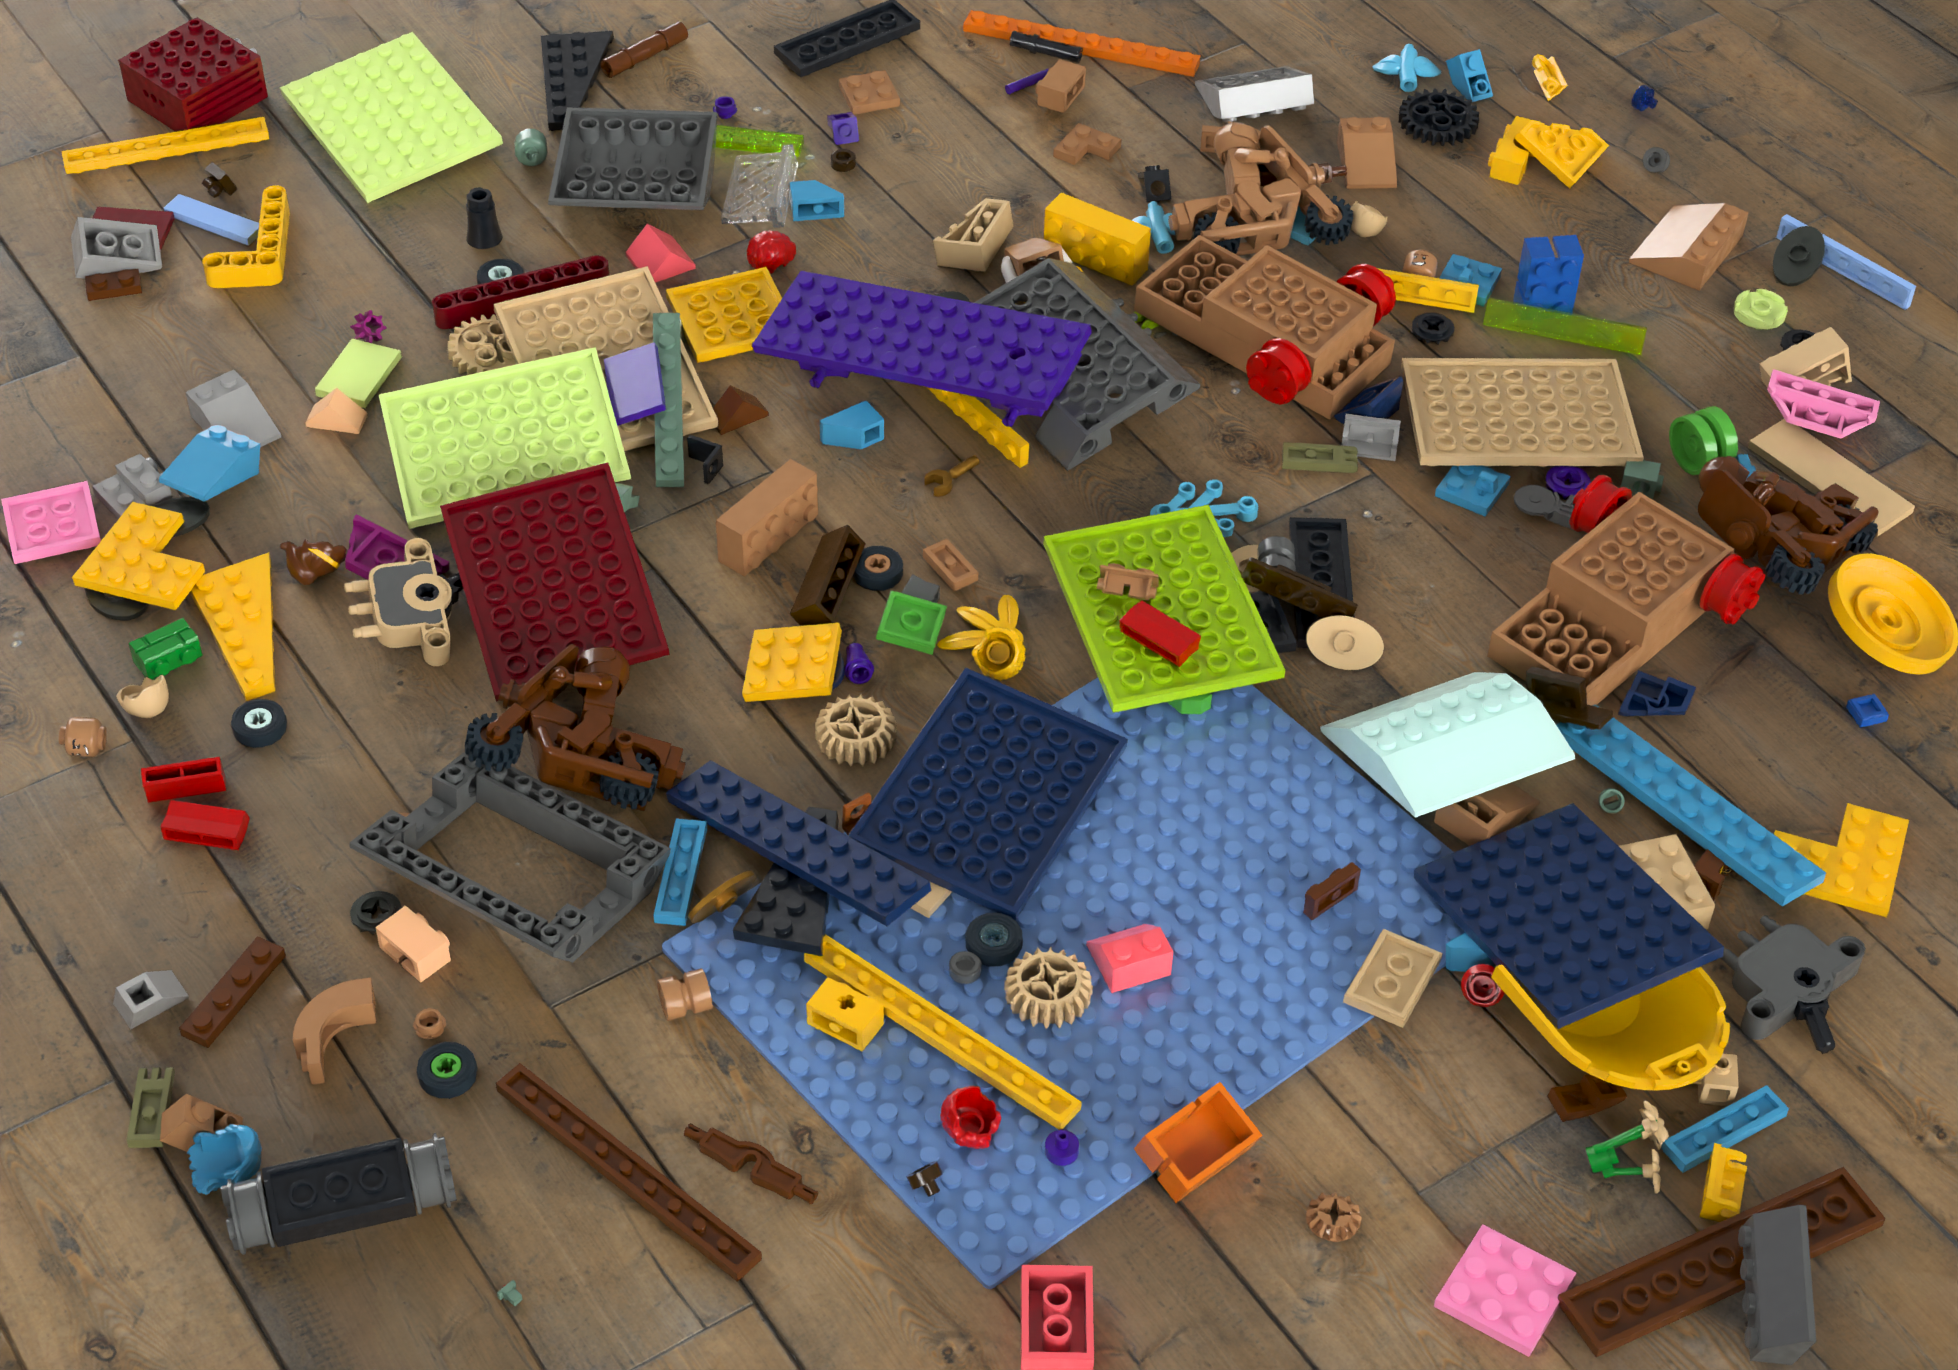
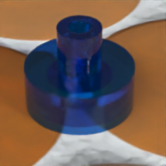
M1646 85L1640 86L1633 95L1632 107L1639 111H1644L1648 107L1654 109L1658 103V100L1654 98V89Z

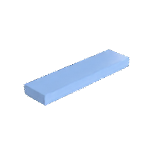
M178 194L163 208L164 211L173 212L174 218L248 246L258 238V222Z

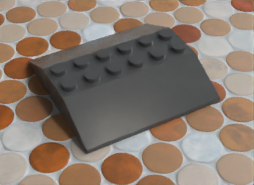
M567 107L548 205L704 210L710 198L714 171L717 112Z

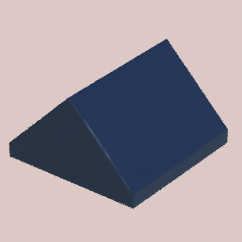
M1399 376L1364 388L1334 415L1335 419L1342 424L1345 423L1346 414L1389 419L1399 410L1403 386L1402 377Z

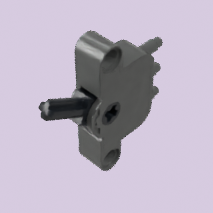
M1767 915L1762 916L1760 923L1770 935L1759 941L1752 934L1742 930L1738 933V938L1748 949L1737 957L1732 951L1724 947L1723 957L1720 958L1735 971L1732 979L1733 988L1748 1002L1741 1022V1030L1751 1039L1762 1040L1796 1017L1797 1020L1806 1021L1816 1050L1826 1054L1835 1048V1041L1825 1018L1829 1008L1828 999L1830 993L1858 973L1865 954V945L1856 937L1843 936L1827 946L1811 931L1801 925L1786 924L1781 926Z

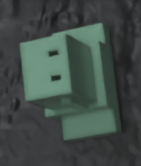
M514 1280L497 1292L499 1300L504 1298L514 1306L523 1300L522 1295L515 1289L516 1282Z

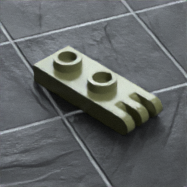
M1283 442L1282 469L1355 473L1358 470V450L1354 446Z
M160 1067L152 1068L150 1079H147V1068H139L126 1139L129 1148L163 1147L164 1142L160 1141L162 1113L170 1107L175 1076L174 1067H166L164 1078H161Z

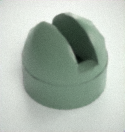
M1614 788L1603 790L1598 798L1600 807L1607 813L1619 812L1625 802L1623 794ZM1615 795L1618 797V800L1606 804L1603 803V800Z

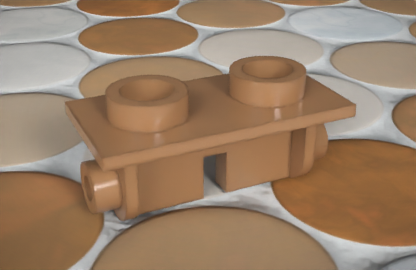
M1110 563L1108 566L1100 565L1101 578H1098L1097 589L1102 590V593L1123 596L1124 587L1127 586L1130 587L1128 594L1130 598L1149 601L1150 598H1156L1157 587H1159V575L1154 574L1153 571L1145 568H1139L1137 571L1125 569L1124 566Z

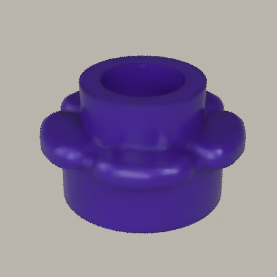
M728 96L717 98L713 112H717L718 116L722 119L732 117L737 112L734 99Z

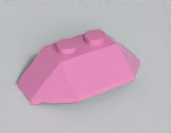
M1774 369L1767 388L1786 422L1840 439L1874 423L1880 401Z

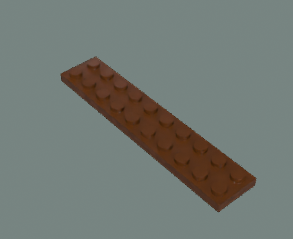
M1841 1167L1558 1295L1559 1306L1595 1357H1598L1746 1289L1745 1280H1742L1740 1275V1267L1744 1255L1743 1247H1740L1738 1242L1740 1227L1753 1214L1796 1205H1805L1807 1209L1810 1259L1882 1227L1886 1218L1848 1171Z

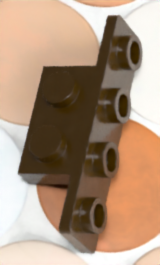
M1252 557L1249 559L1241 576L1246 584L1322 618L1335 615L1353 617L1358 606L1356 603L1330 592L1331 587L1282 565L1278 564L1277 568Z
M1533 666L1526 671L1527 690L1541 701L1552 719L1558 720L1561 723H1572L1595 730L1601 729L1613 718L1612 710L1587 705L1585 678Z

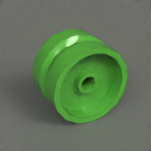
M1716 406L1706 407L1695 413L1675 418L1671 423L1669 430L1671 450L1677 463L1685 472L1691 475H1699L1705 463L1713 458L1722 456L1736 458L1738 437L1733 423L1722 409Z

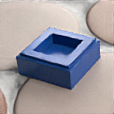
M1875 694L1849 699L1846 708L1860 728L1887 722L1889 717L1888 712Z

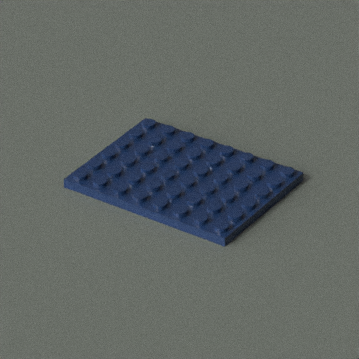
M965 668L848 836L930 882L997 913L1010 916L1016 921L1126 749L1128 739Z
M1574 803L1414 869V879L1497 966L1502 964L1556 1029H1560L1723 957L1724 946Z

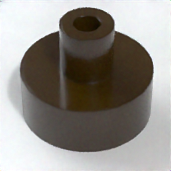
M934 1161L915 1170L906 1177L912 1189L923 1186L927 1196L930 1197L940 1191L935 1179L940 1177L943 1172L938 1162Z

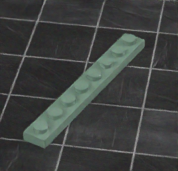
M653 313V342L658 347L666 410L655 413L656 487H684L680 313Z

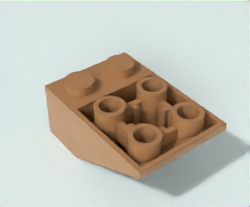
M1508 783L1437 809L1434 822L1471 846L1514 828L1539 805L1540 801L1514 784Z

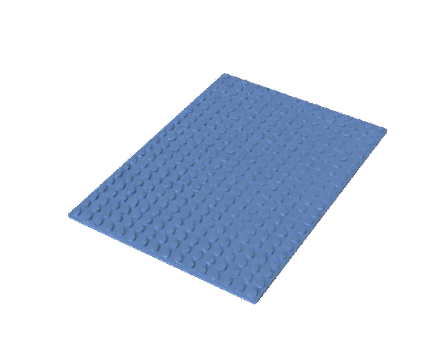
M1098 677L1052 705L1128 739L1126 749L1016 919L1022 930L1023 946L1017 958L1023 959L1025 951L1034 955L1037 947L1042 952H1047L1051 947L1055 953H1059L1064 949L1067 957L1075 954L1077 962H1084L1086 971H1090L1091 985H1093L1090 1005L1088 1009H1084L1081 1018L1075 1017L1072 1025L1063 1021L1060 1029L1055 1023L1050 1024L1047 1029L1043 1023H1038L1033 1027L1031 1019L1021 1022L1019 1013H1012L1011 1005L1007 1004L1005 999L1004 983L1009 967H1013L1015 959L1003 966H986L981 964V975L973 983L961 984L951 978L949 974V961L954 954L967 951L965 933L970 922L980 915L997 912L952 892L930 918L909 908L890 925L885 926L830 895L828 913H826L825 920L826 935L1082 1102L1081 1110L1062 1129L1072 1132L1079 1140L1078 1157L1069 1165H1055L1045 1155L1046 1138L1050 1133L1058 1130L1057 1128L886 1015H884V1025L863 1052L807 1024L806 1003L827 979V976L804 962V953L734 939L733 928L761 883L740 895L726 910L714 912L703 921L691 925L662 944L663 953L683 974L684 972L700 968L704 970L711 993L712 1004L986 1289H993L1020 1270L1022 1265L1030 1263L1152 1176L1154 1173L1149 1170L1135 1152L1134 1148L1147 1133L1192 1101L1194 1102L1214 1085L1221 1082L1242 1110H1244L1375 1017L1343 1003V999L1383 929L1443 953L1434 974L1446 966V944L1453 938L1465 933L1414 879L1415 868L1454 852L1252 684L1210 693L1212 695L1211 708L1202 714H1181L1167 702L1113 713ZM1353 862L1361 869L1358 890L1314 920L1307 917L1303 913L1307 890L1312 885L1320 884L1329 878L1334 870L1342 869ZM1143 924L1161 927L1173 949L1171 975L1111 993L1086 945L1087 941ZM998 932L986 933L981 939L985 945L990 947H999L1006 942L1005 936ZM980 1087L982 1094L989 1100H993L996 1104V1110L1001 1112V1122L996 1133L991 1134L990 1147L974 1149L960 1146L944 1130L940 1119L941 1107L947 1095L957 1088ZM937 1161L943 1172L940 1177L935 1179L940 1191L928 1197L923 1186L912 1189L906 1176L931 1162Z

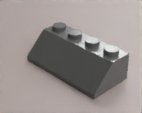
M1796 1205L1753 1214L1739 1229L1738 1242L1740 1247H1743L1744 1259L1741 1262L1740 1275L1741 1279L1745 1280L1746 1287L1742 1308L1743 1312L1747 1314L1748 1319L1744 1341L1745 1346L1750 1350V1361L1792 1365L1816 1343L1807 1209L1805 1205Z

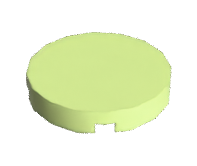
M1757 289L1756 292H1750V290L1743 291L1737 296L1733 307L1734 315L1740 322L1755 329L1765 330L1777 328L1783 324L1788 308L1784 305L1785 301L1781 296L1765 289Z

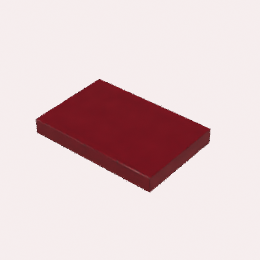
M97 207L92 219L157 225L160 251L175 220L174 213L169 211Z

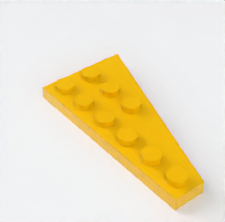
M269 552L204 574L190 591L246 701L275 692L272 578Z

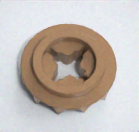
M1336 1191L1332 1195H1325L1322 1192L1317 1199H1311L1306 1212V1221L1310 1230L1321 1239L1331 1242L1350 1239L1358 1232L1361 1225L1362 1217L1359 1205H1354L1351 1202L1350 1196L1344 1198L1339 1196ZM1333 1208L1337 1210L1339 1215L1335 1225L1332 1224L1330 1216Z

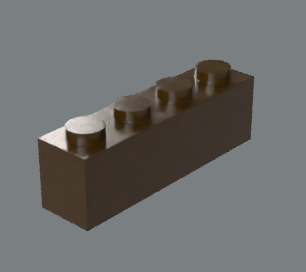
M849 525L824 534L820 540L790 611V615L800 626L834 623L866 544Z

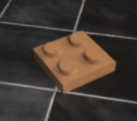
M886 70L873 71L872 73L851 75L839 79V88L854 115L900 106V98Z

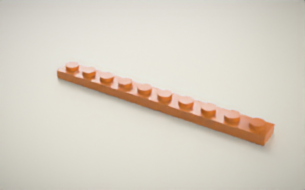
M971 10L963 23V31L1005 40H1010L1013 31L1032 36L1037 34L1040 35V38L1082 47L1083 51L1080 53H1083L1082 55L1191 77L1195 76L1200 65L1201 55L1190 52L1175 51L1166 47H1155L1140 42L1135 43L1120 38L1100 36L1095 33L1089 34L1074 29L1034 23L1028 20H1018L1004 15L998 16L984 13L983 11Z

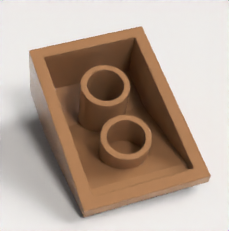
M1340 118L1337 145L1341 164L1347 167V176L1344 175L1346 188H1397L1394 140L1390 118Z

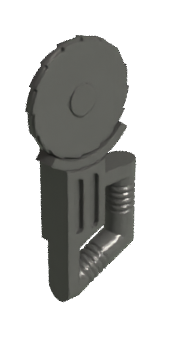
M1539 485L1523 486L1515 492L1514 503L1525 514L1533 516L1543 515L1546 520L1572 529L1569 519L1575 506L1573 503L1575 495L1571 494L1566 502H1562L1557 492L1552 493L1547 488Z

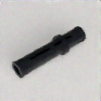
M1013 31L1010 37V46L1029 50L1033 54H1036V52L1076 63H1079L1083 53H1080L1083 51L1082 47L1040 38V35L1037 34L1032 36Z

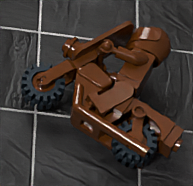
M1732 456L1713 458L1706 462L1700 471L1698 479L1703 495L1698 504L1699 516L1729 546L1734 548L1733 553L1738 554L1742 559H1750L1758 551V560L1765 567L1767 576L1773 577L1771 581L1780 583L1779 587L1782 589L1787 588L1789 592L1794 593L1796 590L1798 594L1802 595L1804 592L1806 594L1813 592L1825 572L1850 553H1857L1858 551L1863 553L1867 551L1878 532V525L1874 523L1879 513L1878 509L1871 506L1862 513L1859 511L1860 509L1855 507L1859 497L1836 483L1830 485L1821 493L1817 492L1812 496L1805 494L1806 491L1798 488L1799 486L1779 479V475L1774 472L1754 471L1748 477L1750 472Z
M570 644L527 683L523 682L520 685L514 679H511L509 684L503 683L498 701H502L503 708L507 710L497 718V713H492L491 718H488L487 713L482 714L481 720L476 717L473 719V723H470L468 726L465 754H469L468 759L470 762L476 760L475 766L480 768L484 764L486 765L485 770L488 771L491 770V766L495 767L496 771H501L502 765L506 769L511 768V764L515 765L518 757H520L523 735L527 730L537 776L541 782L611 802L614 806L619 804L621 805L620 808L623 809L630 807L631 809L645 811L647 801L650 802L652 800L655 788L659 789L661 787L669 790L673 788L675 778L682 779L686 762L681 761L683 748L671 746L672 743L612 727L611 723L616 697L621 694L630 676L628 660L619 650L613 647L605 646L588 649L582 652L577 660L579 648L574 644ZM570 683L584 697L580 717L574 712L553 703V699L564 691ZM594 775H601L600 783L592 782L589 780Z

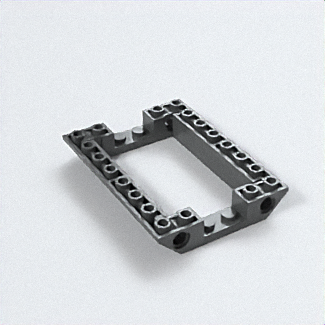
M465 752L432 777V797L407 817L390 810L349 843L350 848L546 954L572 963L651 893L671 851V848L512 766L506 769L502 765L501 771H496L493 766H491L490 771L485 770L486 765L484 764L479 768L475 766L476 760L470 762L468 759L469 754L466 755ZM477 802L606 869V888L581 910L567 903L556 913V917L548 923V920L417 850Z

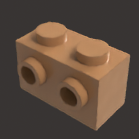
M1059 59L1053 67L1048 69L1046 76L1037 83L1035 91L1038 94L1037 105L1065 113L1085 88L1086 67Z

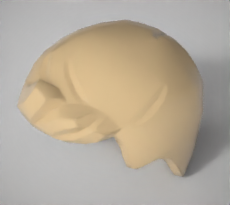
M1355 201L1350 210H1353L1351 230L1361 237L1375 236L1387 224V216L1384 217L1374 207L1362 205Z
M160 675L155 680L147 677L144 678L141 686H125L117 693L116 697L121 707L129 714L141 718H152L164 711L169 701V692L164 675Z

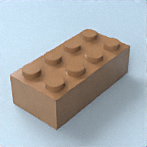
M789 459L716 520L718 562L745 577L753 569L758 568L769 555L778 551L782 544L791 537H794L808 522H812L818 515L817 473Z

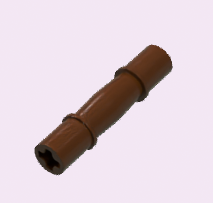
M678 21L662 30L656 31L655 35L645 38L627 49H620L619 52L601 60L602 71L607 77L612 78L627 69L634 68L635 64L651 58L662 50H669L670 47L688 38V31L685 25Z

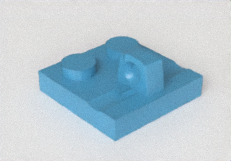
M1453 254L1444 268L1440 279L1479 285L1476 304L1484 307L1501 277L1502 268Z
M1452 466L1436 488L1435 497L1486 517L1509 485L1510 476L1496 472L1486 466Z

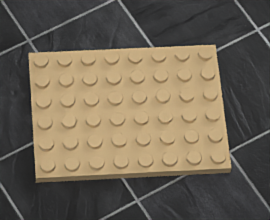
M648 266L494 304V312L516 364L596 347L605 383L604 359L653 343V313H669ZM680 338L683 436L716 428L718 426V418ZM655 414L618 426L624 451L655 443Z
M1402 358V375L1420 465L1625 467L1627 461H1643L1644 459L1616 359Z

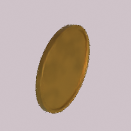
M746 871L726 881L704 897L690 911L688 918L692 923L703 921L716 911L722 912L726 910L740 895L751 887L757 876L753 871Z

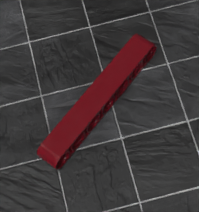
M599 255L590 256L439 294L432 300L435 325L440 329L446 330L460 327L462 321L470 324L471 317L477 321L481 320V315H484L486 319H491L493 314L496 316L494 312V304L610 276L608 260Z

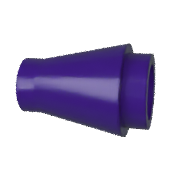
M852 643L846 648L845 675L855 684H864L871 679L874 665L864 652L863 646L859 643Z

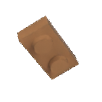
M948 539L923 549V558L953 591L978 581L977 570Z

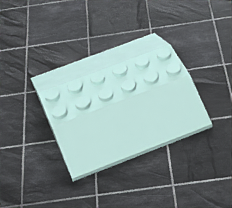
M1473 672L1320 727L1321 732L1414 817L1424 815L1575 759L1573 750L1541 701L1507 673Z

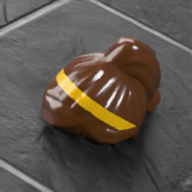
M305 539L303 545L300 546L290 541L280 544V549L286 552L287 568L291 576L302 585H311L318 577L333 573L346 558L347 549L343 545L333 546L329 542L319 541L311 543Z

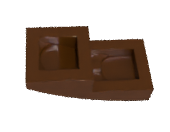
M1586 1074L1578 1084L1551 1088L1547 1097L1562 1122L1586 1117L1615 1106L1624 1101L1627 1095L1621 1086Z

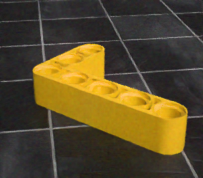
M273 185L263 191L256 251L216 252L203 257L202 264L208 286L212 288L272 286L282 281L290 216L286 189L284 187Z

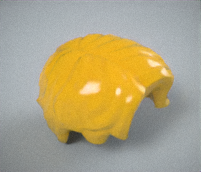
M1003 627L987 628L981 644L976 645L971 652L981 672L985 676H990L1000 681L1002 679L1007 680L1018 674L1026 658L1025 646L1017 635V631Z

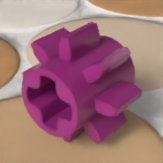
M369 310L364 315L359 313L354 316L357 322L350 326L356 334L354 339L360 338L364 342L372 343L373 340L377 342L383 339L380 333L387 329V327L383 326L381 321L382 315L377 317L373 315L372 310Z

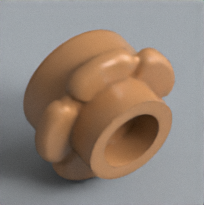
M428 1008L417 1014L413 1027L417 1030V1036L422 1039L437 1038L444 1032L443 1028L446 1026V1019L438 1010Z

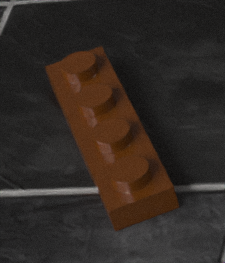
M257 936L179 1027L181 1036L209 1048L285 958L284 948Z

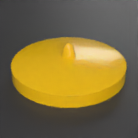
M1858 554L1845 560L1831 576L1828 585V598L1834 616L1850 639L1875 660L1901 672L1928 674L1942 667L1955 653L1958 646V628L1949 606L1926 579L1908 566L1882 555Z

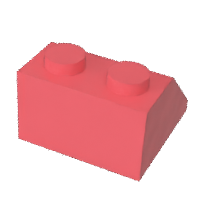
M1143 924L1087 941L1086 945L1111 993L1171 975L1173 949L1161 927Z

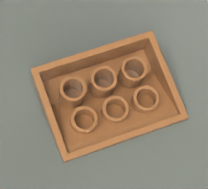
M1725 203L1673 205L1629 258V263L1700 291L1743 237L1749 212Z

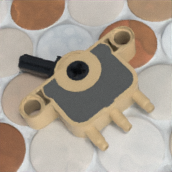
M413 538L407 541L405 544V562L378 565L371 570L368 580L352 581L351 583L344 584L345 592L369 591L370 602L349 606L348 611L350 615L372 614L374 625L354 628L353 637H377L381 644L389 648L421 645L423 658L431 666H442L449 661L450 632L447 621L451 616L452 605L459 599V592L463 590V585L459 572L448 579L442 574L437 576L431 545L427 540Z

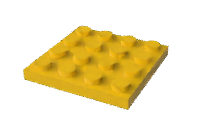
M767 267L666 289V298L673 313H680L685 338L697 363L752 351L753 342L782 299Z

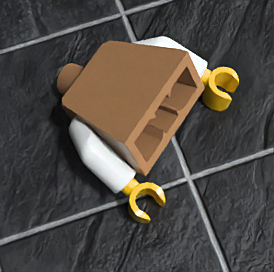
M1032 238L1005 248L1001 272L1005 282L1008 283L1047 258L1069 263L1073 262L1061 244Z

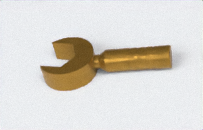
M976 455L970 456L951 468L949 472L941 469L928 472L925 475V486L936 482L941 485L934 487V496L941 497L949 494L952 490V479L958 478L980 463Z

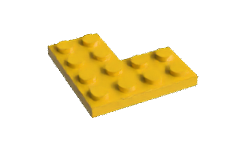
M132 502L72 576L75 586L176 610L204 574L205 569L203 563L160 553L184 523L182 513Z
M1847 803L1836 847L1775 830V836L1826 872L1824 882L1804 893V895L1887 917L1909 823L1908 819Z

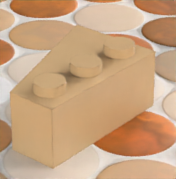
M985 198L965 214V220L958 226L955 223L949 227L950 232L943 238L936 237L933 240L937 266L985 272L1013 228L1010 201Z
M1832 327L1818 332L1812 337L1792 345L1787 350L1759 363L1761 379L1767 388L1773 369L1827 386H1831L1830 383L1840 380L1844 383L1852 382L1849 347Z

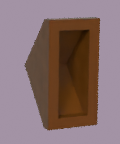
M731 385L713 407L718 418V426L715 429L720 435L769 416L767 409L755 396Z

